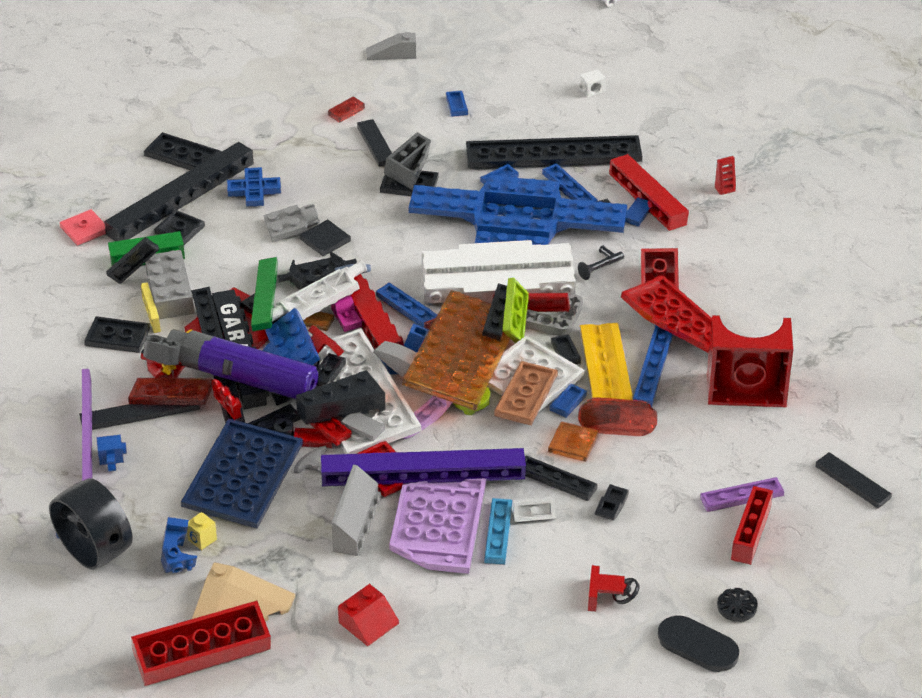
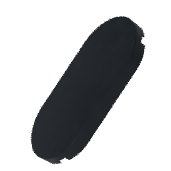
M671 616L664 619L658 627L660 644L666 650L709 671L720 672L723 669L727 671L732 669L738 662L739 647L732 638L689 617Z

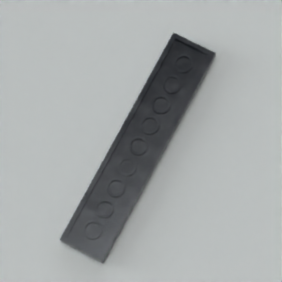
M639 135L466 141L468 168L503 167L507 164L511 167L548 166L556 163L558 165L610 163L611 159L627 154L636 162H642L643 157Z

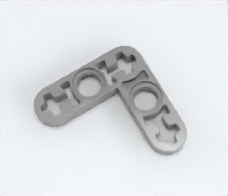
M579 295L568 296L569 312H559L558 316L527 310L525 328L558 336L570 334L583 308L582 297ZM565 314H572L573 316L567 317ZM545 321L549 322V324H541V322Z

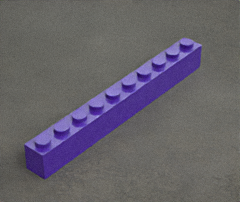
M524 448L321 455L322 487L345 486L353 465L360 467L373 480L382 485L394 483L409 484L427 481L428 483L462 482L465 479H486V481L525 480L526 472Z

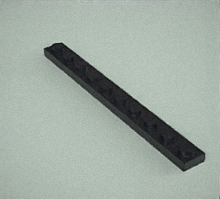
M210 286L191 290L201 332L223 339ZM213 375V379L219 380L223 386H227L231 395L239 399L235 381ZM220 404L223 418L226 423L228 418H233ZM240 408L242 417L236 419V421L246 423L243 410Z

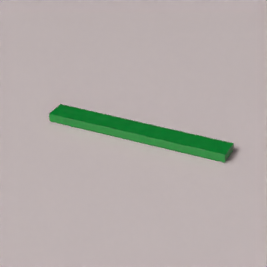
M277 257L259 260L251 321L252 331L270 329L272 327L278 270Z

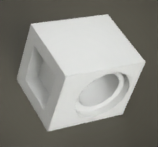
M598 69L581 74L579 89L587 97L603 93L606 89V77Z

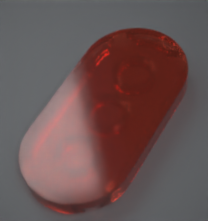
M595 397L588 399L587 402L582 403L579 407L578 421L585 430L592 433L645 436L656 428L658 415L657 411L644 401Z

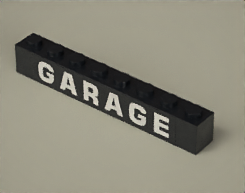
M234 289L212 293L224 340L252 347L253 338L251 333L248 334L249 325L248 321H244V309H240L242 307L240 296H236ZM236 382L244 410L267 405L266 397H269V391Z

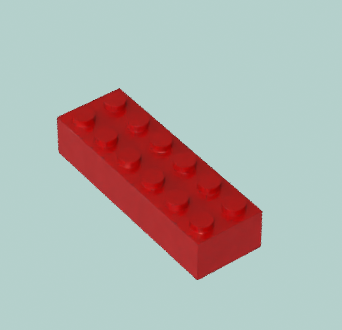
M257 600L131 636L132 651L144 686L271 649V635Z

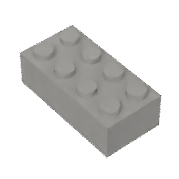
M181 250L154 254L145 262L150 291L159 319L194 314L193 296Z

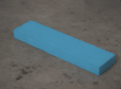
M492 498L484 563L503 565L506 563L512 512L511 499Z

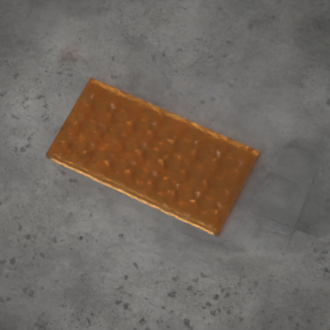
M451 290L404 376L402 385L476 411L511 340V337H508L504 332L500 341L482 336L491 303Z

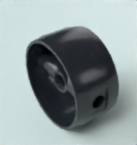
M92 478L80 481L61 492L50 502L49 514L59 539L73 558L84 567L94 570L104 566L124 553L132 545V530L124 510L113 494L99 481Z

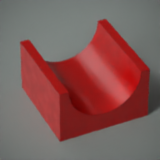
M712 315L707 365L708 405L787 407L794 351L791 318H783V323L776 332L768 336L752 338L731 332L723 325L720 315Z

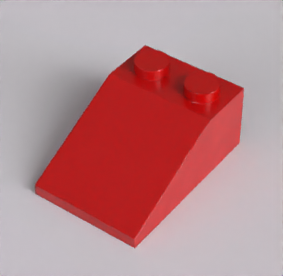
M642 248L641 284L664 276L679 289L678 248Z

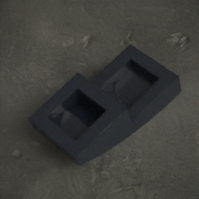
M609 484L605 496H602L595 515L614 521L628 498L629 490Z

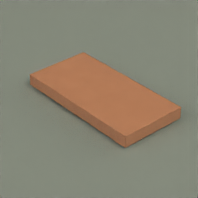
M521 361L494 410V416L532 426L558 376V370Z

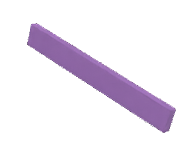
M82 369L83 481L92 478V380L89 369Z

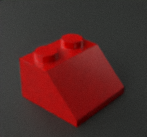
M370 583L338 605L339 624L366 646L371 645L399 624V619L384 594Z

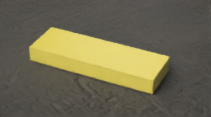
M148 282L141 283L142 299L154 333L161 332L159 316Z

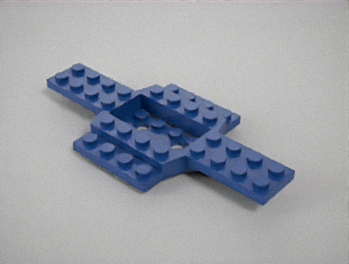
M490 175L489 181L484 184L480 191L414 185L408 207L409 213L465 219L475 226V243L531 240L532 245H549L556 233L568 228L624 233L627 215L626 204L561 198L559 191L560 182L498 175ZM515 206H526V207H524V208H518V207H515Z

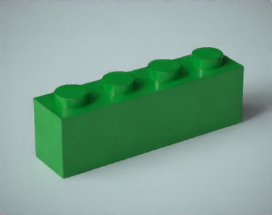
M180 231L146 237L158 245L159 251L155 254L181 250L183 259H185L184 244ZM144 237L108 242L111 266L119 261Z

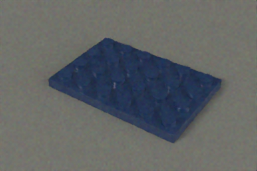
M228 418L182 498L181 507L258 529L301 449L303 439Z

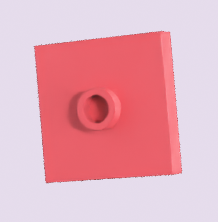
M92 209L60 222V227L77 246L106 234L104 222Z

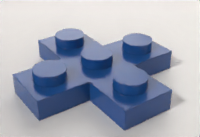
M262 167L244 168L245 179L227 180L228 197L246 196V207L264 206V194H281L280 177L263 178Z

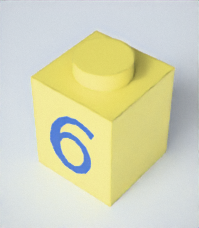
M202 512L193 517L188 522V541L202 551L217 540L215 522Z

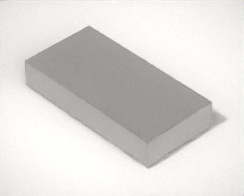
M359 412L351 413L341 421L352 432L371 441H374L385 430V424Z

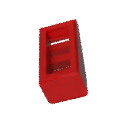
M734 156L717 159L715 189L720 195L736 191Z

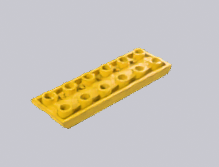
M618 323L580 325L593 405L609 402L617 404L632 403V391Z

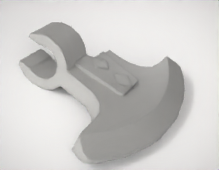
M327 447L316 448L304 455L296 464L294 472L300 473L306 468H312L321 475V455L327 451Z

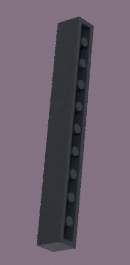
M239 141L105 220L106 236L114 241L128 240L169 216L173 211L182 208L240 173L244 168L253 165V150Z

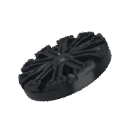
M743 588L726 589L718 597V611L728 620L735 622L747 621L754 617L757 612L758 603L756 597L750 591L743 590Z

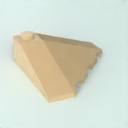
M214 562L206 577L192 619L257 600L265 621H268V616L278 611L281 615L288 613L296 596L286 589L239 568Z

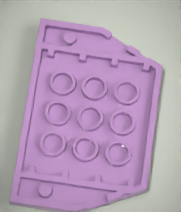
M465 479L462 482L442 483L421 481L402 485L389 550L428 570L469 574L486 479Z

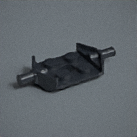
M330 252V258L295 265V260H292L289 272L277 275V280L279 283L290 281L297 289L301 290L333 273L335 268L356 264L357 260L354 258L345 261L333 252Z

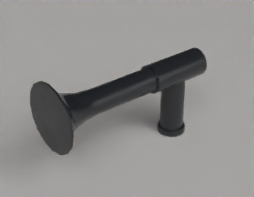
M602 245L599 248V252L607 257L590 265L580 262L577 266L578 273L582 279L588 280L590 273L594 270L624 259V253L620 251L614 254Z

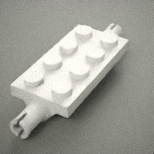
M361 260L349 268L338 269L276 303L277 306L273 308L272 322L290 312L293 308H296L302 319L305 320L306 317L320 312L323 308L336 303L345 296L351 295L354 291L360 289L354 277L367 271L365 263Z

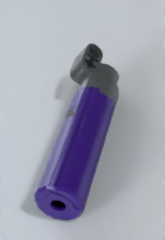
M173 329L167 338L158 335H147L145 337L143 356L149 360L166 365H176L181 362L182 366L293 399H296L298 394L315 389L317 385L318 371L316 366L194 330L186 333Z

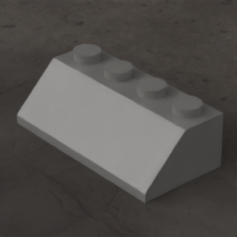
M353 465L331 523L333 552L357 556L360 548L364 547L365 533H369L370 519H374L375 505L379 504L381 492H378V483L357 465Z

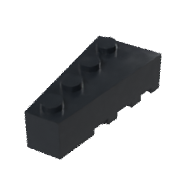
M367 370L296 395L297 414L306 425L329 421L335 416L345 418L351 413L360 412L361 414H368L369 410H386L385 392Z

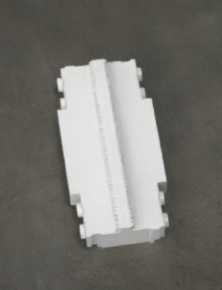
M527 240L458 244V249L422 251L424 302L426 304L464 302V306L491 305L498 283L507 285L508 278L513 277L529 293H568V296L575 295L576 280L574 279L573 257L569 243L532 245V241Z

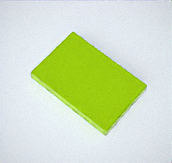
M513 277L508 278L503 332L516 344L525 335L529 292Z

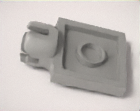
M314 204L305 205L301 208L298 205L289 206L263 215L272 242L301 234L307 231V227L320 223Z

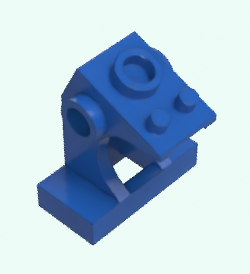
M167 518L161 554V563L165 573H179L184 569L191 571L192 567L196 565V555L182 553L177 547L184 545L189 520Z

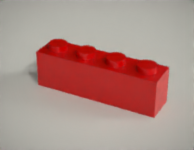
M753 486L733 540L731 560L749 565L752 564L771 510L773 490Z

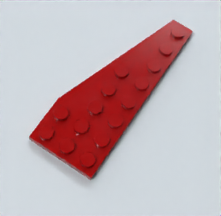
M661 276L622 291L621 298L644 319L709 353L712 317L667 278Z

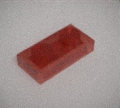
M353 96L329 109L328 116L340 123L364 110L365 103Z

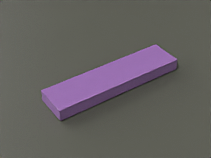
M774 477L703 492L700 494V499L706 511L711 512L747 504L753 486L773 490L772 498L784 496V489L778 478Z

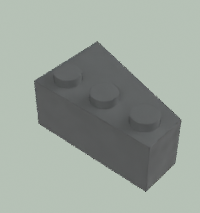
M418 132L415 133L386 158L384 174L413 190L428 158L431 140Z

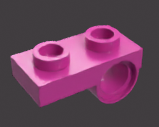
M351 295L345 296L336 303L331 304V310L344 332L362 327V321L355 311Z

